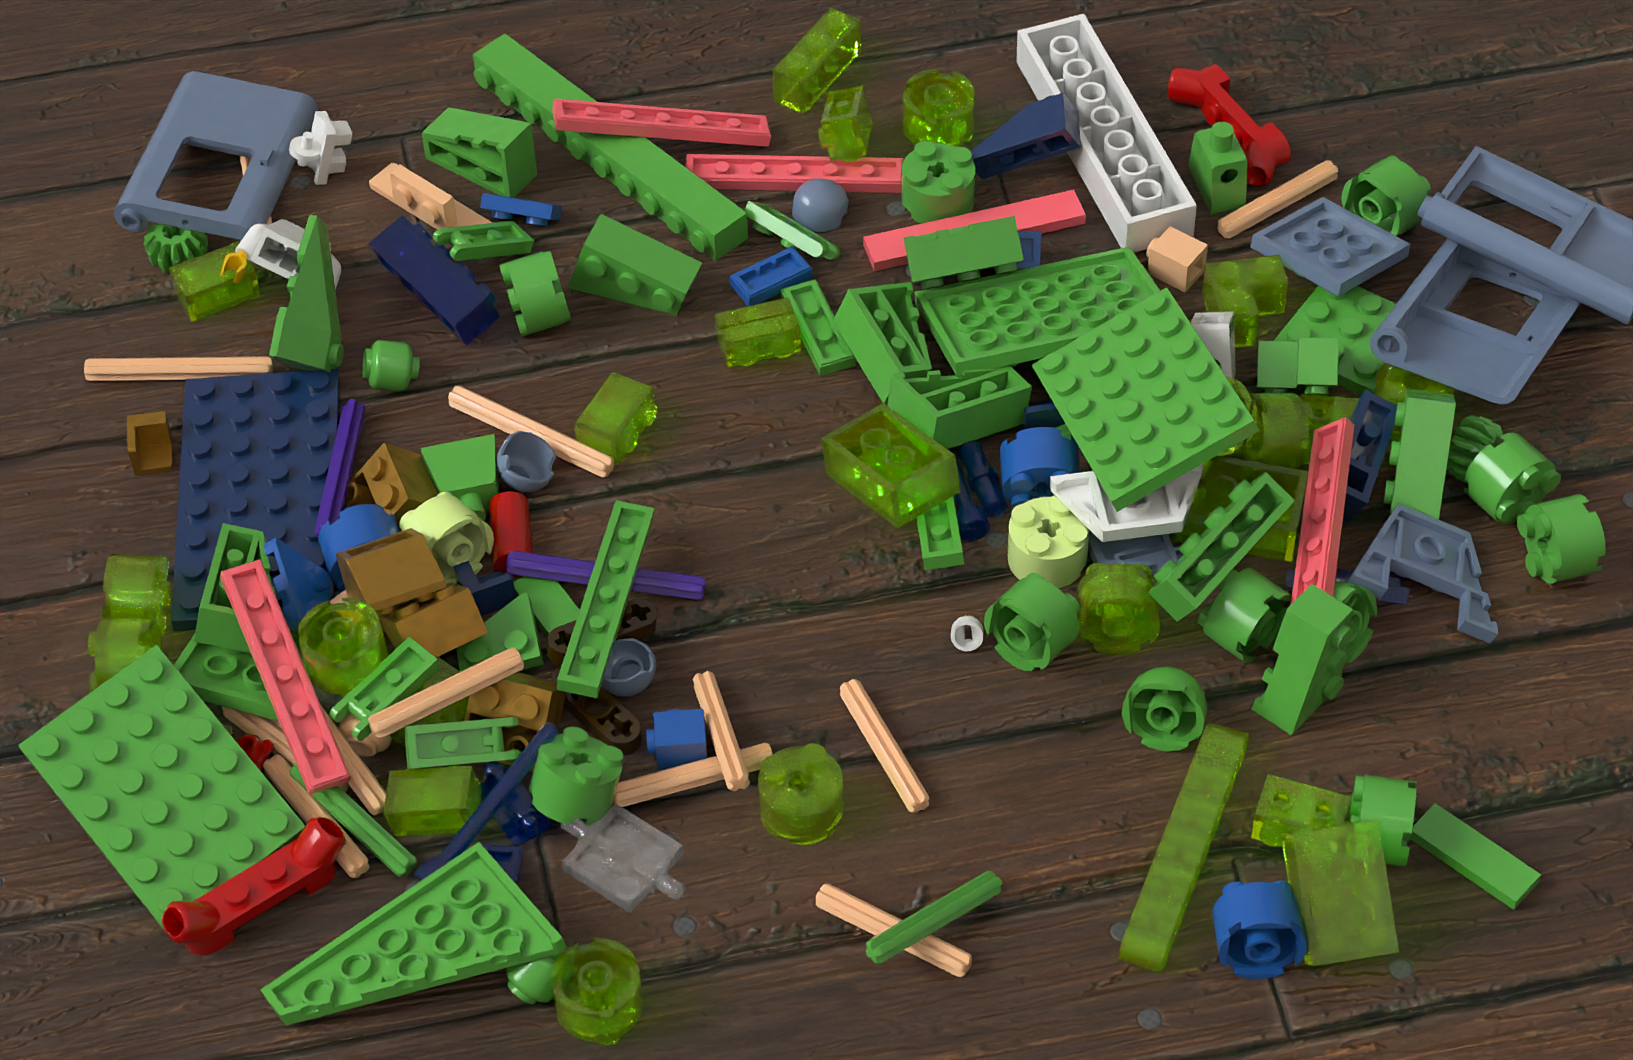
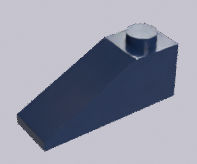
M1064 93L1051 95L1045 99L1030 103L971 151L975 172L983 180L1081 148L1079 112Z
M1367 390L1362 393L1349 419L1354 424V433L1343 520L1347 522L1369 501L1395 425L1397 405Z

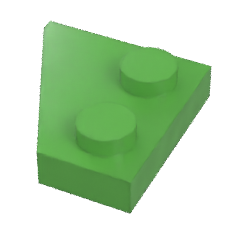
M528 592L519 595L484 622L488 631L487 634L456 648L460 672L509 648H516L521 655L524 664L522 670L543 665L544 661L537 626Z

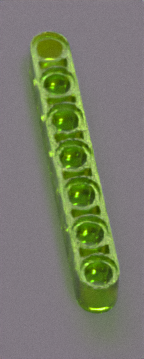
M1208 721L1125 931L1119 951L1120 960L1162 973L1242 765L1249 742V733Z

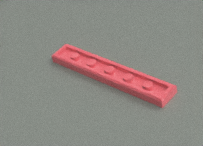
M554 99L552 108L555 129L562 131L769 147L771 140L767 117L764 115Z
M687 154L686 168L714 189L797 191L804 182H808L810 179L824 178L833 180L842 186L846 192L902 193V164L904 158Z
M1070 190L863 237V246L875 272L908 264L903 237L920 236L935 233V231L949 230L1015 216L1018 231H1041L1042 234L1085 224L1086 214L1075 191Z
M1347 417L1314 430L1291 604L1311 584L1333 597L1354 433V424Z
M261 560L221 571L220 579L308 794L312 795L349 782V772Z

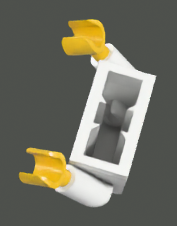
M284 219L272 224L258 223L253 225L236 247V253H230L225 256L221 276L227 270L236 271L234 283H239L242 281L245 272L246 260H250L289 279L290 276H294L300 270L297 262V252L305 229ZM331 254L336 290L341 275V265Z

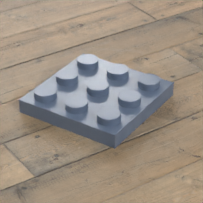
M1324 197L1253 234L1251 248L1265 255L1269 260L1278 262L1294 271L1296 275L1305 277L1323 287L1325 291L1337 296L1344 294L1408 257L1411 245Z

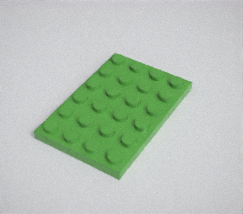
M1125 247L916 291L915 303L955 375L961 376L964 370L994 369L1008 365L1014 367L1018 363L1036 359L1041 360L1049 353L1055 352L1076 340L1082 334L1088 333L1109 321L1115 315L1123 313L1150 295L1156 294L1160 289L1131 248Z
M1167 287L1032 364L1044 388L1117 512L1260 431L1249 411Z
M157 645L18 745L23 754L162 929L164 910L172 901H194L295 841L305 828L299 817Z

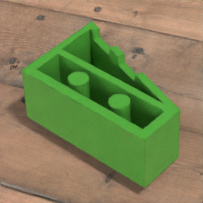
M600 214L583 245L567 288L677 316L695 281L702 262Z
M911 282L848 289L833 319L834 324L883 404H888L892 374L904 373L905 379L927 377V372L932 370L924 334L919 333L917 325L919 318L918 308L913 307L911 300L913 292Z
M1010 365L994 369L964 370L961 376H941L939 370L928 371L927 377L905 379L904 373L892 374L887 412L930 455L1024 424V409L1029 405L1032 386Z
M1406 388L1405 401L1397 403L1395 426H1401L1399 442L1392 441L1389 465H1396L1394 481L1386 480L1383 504H1390V514L1399 503L1439 520L1456 407L1454 394Z

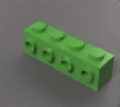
M1267 472L1251 483L1246 479L1241 481L1229 493L1228 497L1232 502L1226 509L1220 505L1205 519L1203 523L1208 528L1202 535L1199 536L1195 532L1180 546L1178 550L1183 555L1179 560L1174 563L1170 559L1153 576L1158 582L1148 593L1177 622L1198 608L1295 501Z

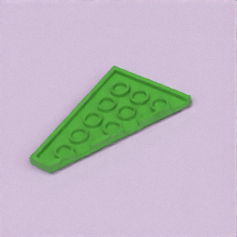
M478 842L262 988L261 992L285 1026L553 956L565 951L567 946L561 935L481 843Z

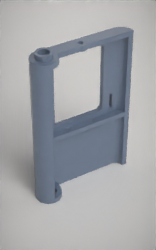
M192 71L186 73L182 77L115 207V220L121 227L132 232L143 231L149 226L150 222L180 227L184 230H195L242 240L253 225L258 223L267 224L296 161L289 152L290 142L295 137L303 136L304 132L310 131L315 111H319L318 104L312 97L301 92ZM184 144L252 158L227 210L216 211L157 198Z
M1478 146L1473 149L1442 193L1437 192L1434 197L1427 195L1417 214V216L1422 218L1421 226L1626 325L1632 320V219ZM1475 186L1562 228V231L1551 248L1548 249L1456 205V203L1468 187Z
M1447 238L1370 338V347L1373 354L1385 363L1490 402L1508 404L1516 399L1581 303ZM1473 277L1481 278L1540 300V303L1516 336L1446 310Z

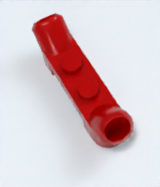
M1212 64L1201 70L1181 67L1172 70L1168 85V98L1170 101L1196 106L1204 114L1210 125H1214L1217 122L1231 124L1234 128V134L1246 156L1247 183L1253 186H1264L1270 183L1275 168L1289 162L1291 158L1290 146L1283 133L1272 122L1259 127L1229 95L1231 78L1218 65Z
M311 818L295 841L194 901H172L164 910L162 925L167 937L174 943L185 944L186 948L193 954L209 955L235 941L233 930L299 890L304 889L308 895H311L333 880L337 872L335 859L346 844L341 828L329 818Z

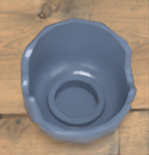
M816 178L804 182L797 189L792 207L794 220L809 230L816 232H826L839 228L844 214L848 212L849 199L846 191L831 179Z
M517 431L506 438L496 457L497 472L500 474L501 479L513 489L519 492L536 493L546 486L554 475L552 465L556 455L544 439L531 432Z
M634 638L616 640L601 687L616 697H632L642 693L649 686L656 672V657L648 645Z

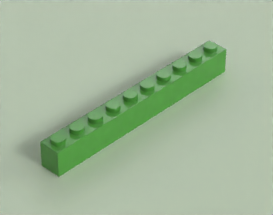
M503 34L473 54L474 77L482 88H488L506 106H511L521 113L527 122L534 123L542 129L552 141H558L576 159H581L591 166L597 175L608 179L616 185L622 194L636 200L647 213L654 214L665 222L672 232L679 233L690 241L696 250L706 253L713 260L717 261L748 239L747 213L647 138L556 130L552 111L554 99L597 101L507 34Z

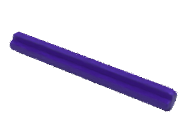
M349 399L348 403L342 408L314 530L317 538L322 526L328 520L330 525L340 519L339 512L344 510L366 411L365 405L358 403L356 399Z
M513 550L509 552L506 569L507 573L512 575L588 585L595 562ZM638 568L631 591L701 600L704 596L705 578L702 576Z

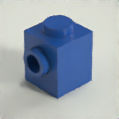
M671 709L666 712H653L654 729L646 730L648 755L656 754L658 771L707 758L703 709Z

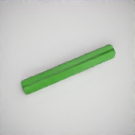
M295 762L294 766L290 769V776L307 791ZM339 786L311 795L398 877L408 876L417 864L416 858Z
M986 871L878 934L866 943L867 949L865 952L867 957L871 958L875 964H881L999 894L1001 892L1000 886L1002 885L1001 878L997 877L993 871Z

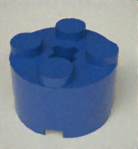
M1051 427L1024 429L1016 433V440L1007 444L1006 439L1000 446L1002 492L1006 500L1011 503L1012 510L1015 506L1035 498L1052 497L1054 494L1050 489V476L1081 473L1079 446L1072 435L1071 440L1062 437L1061 430Z
M362 504L346 508L339 512L340 519L330 525L328 520L319 532L318 542L331 580L339 593L345 590V585L335 553L400 532L395 516L392 513H385L382 506Z
M1281 880L1272 883L1253 882L1247 884L1235 881L1223 887V895L1215 903L1212 916L1219 960L1224 967L1227 964L1234 968V974L1242 978L1267 979L1283 974V967L1293 961L1295 962V967L1302 962L1307 952V941L1300 903L1290 883Z

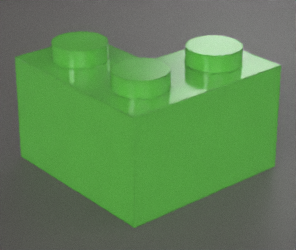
M1299 337L1298 342L1259 341L1257 391H1265L1266 398H1288V392H1304L1305 399H1327L1328 393H1334L1337 387L1339 338Z

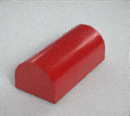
M511 491L499 493L489 502L490 527L494 537L492 548L494 572H507V558L510 551L533 553L528 500L524 495Z

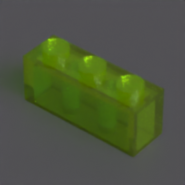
M830 8L773 69L774 101L804 114L861 52V20Z

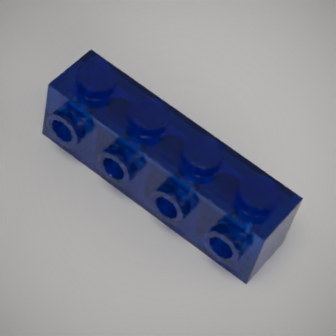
M401 215L368 244L381 264L467 346L500 317L493 305V302L497 300L495 295L484 283L477 286L473 282L475 280L474 276L463 263L460 262L455 265L451 261L453 258L450 256V252L444 245H434L431 243L432 237L419 222L412 225Z

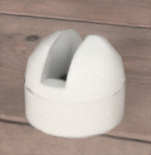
M974 616L959 617L951 628V641L953 645L962 651L977 649L983 641L984 629L981 622ZM964 625L971 626L973 639H965Z

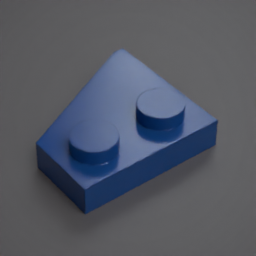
M277 537L264 544L266 556L276 558L280 575L273 578L277 593L282 600V609L287 625L314 644L326 640L329 627L330 574Z

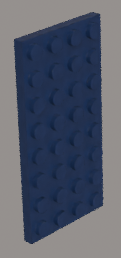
M331 369L330 373L324 371H297L185 379L171 616L174 631L196 630L200 603L223 523L263 531L265 543L277 537L329 573L314 530L339 426L340 375L338 369ZM268 556L271 584L275 589L276 599L284 616L282 600L277 593L273 578L280 575L276 558ZM331 577L329 601L336 597V586L333 584ZM329 602V620H333Z

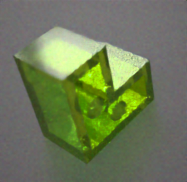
M1280 255L1205 264L1202 295L1207 312L1234 311L1235 348L1256 345L1259 316L1284 313L1288 280Z

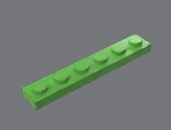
M618 500L615 501L557 678V690L598 698L654 520L655 508Z

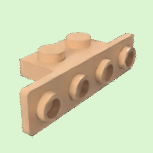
M389 164L369 181L372 190L437 230L440 228L492 223L453 199V196L400 164Z

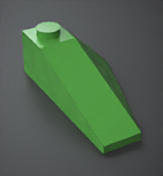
M309 215L297 252V262L300 270L299 273L289 277L287 289L290 291V302L288 307L280 306L269 356L290 370L324 371L330 373L331 369L340 367L343 361L344 347L341 344L327 224L318 216Z

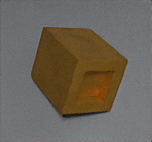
M166 411L127 416V447L134 476L170 472L173 470L172 433Z

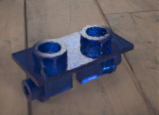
M492 761L484 767V781L475 785L474 789L515 848L552 829L544 814L539 812L533 805L532 797L511 767L507 769L504 764H498L496 761Z

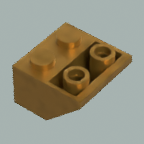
M384 442L350 480L344 509L362 504L382 506L385 513H392L395 516L401 532L400 520L403 515L410 510H416L421 504L436 497L438 494L419 453Z
M413 528L335 553L348 599L367 612H373L374 615L391 613L398 609L397 604L411 599L412 601L417 600V602L432 599L434 591L447 587L445 578L423 534Z
M449 582L446 584V588L434 591L432 599L422 602L408 600L397 604L398 609L388 614L379 615L377 618L395 649L408 637H411L437 658L488 633L469 588Z
M516 672L469 695L464 721L518 717L519 725L510 728L502 727L504 752L513 749L521 750V759L496 762L534 771L541 744L547 738L554 736L560 725L566 692L557 690V682Z

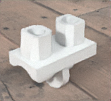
M315 111L311 132H304L303 136L292 139L289 152L297 159L298 165L308 166L315 172L314 182L316 185H325L330 173L345 171L346 156L342 148H334V146L349 145L352 139V131L347 121H330L326 111Z

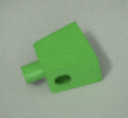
M1217 122L1210 129L1196 132L1193 138L1188 168L1210 214L1243 207L1246 205L1247 160L1234 134L1233 126L1227 122Z
M494 434L421 448L423 462L437 494L441 492L451 493L485 521V510L489 509L490 500L499 494V473L496 467L497 448Z

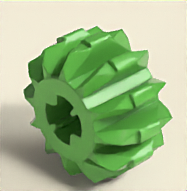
M161 223L149 225L147 235L144 236V247L149 261L153 267L161 268L164 274L172 269L178 275L185 268L194 271L195 263L204 262V256L209 246L205 232L184 230L180 227Z
M1471 415L1461 420L1459 427L1455 428L1453 438L1450 441L1446 468L1448 474L1456 476V479L1466 482L1464 480L1465 474L1475 457L1487 445L1491 444L1496 448L1501 444L1503 440L1500 438L1503 435L1501 426L1492 423V420L1482 416L1479 418Z

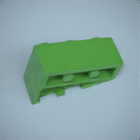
M448 107L422 132L426 159L498 195L515 197L537 176L531 123Z
M1015 216L970 224L949 230L935 231V233L920 236L903 237L912 283H921L922 289L944 285L943 278L955 275L958 276L959 282L980 278L979 270L993 267L995 274L1018 270L1016 263L1024 261Z
M226 523L222 524L199 607L194 642L251 653L220 575L221 571L261 560L271 584L269 575L270 564L264 550L265 539L263 531Z
M1311 584L1285 612L1272 649L1279 654L1274 670L1269 667L1265 670L1262 680L1268 684L1267 690L1260 698L1258 697L1254 700L1251 710L1292 736L1327 698L1330 700L1334 699L1344 684L1342 671L1349 657L1346 653V648L1353 633V629L1350 628L1353 609Z

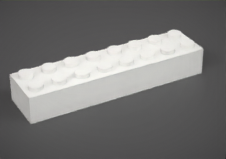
M1080 14L1018 30L1017 64L1038 101L1051 95L1064 93L1079 112L1081 148L1068 151L1067 153L1120 247H1130L1134 253L1145 250L1155 237H1160L1169 226L1193 237L1197 205L1086 16Z

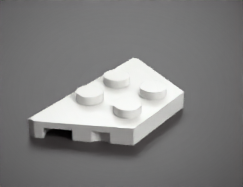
M1203 464L1118 512L1115 510L1093 471L1050 476V489L1102 542L1177 533L1183 531L1203 472Z

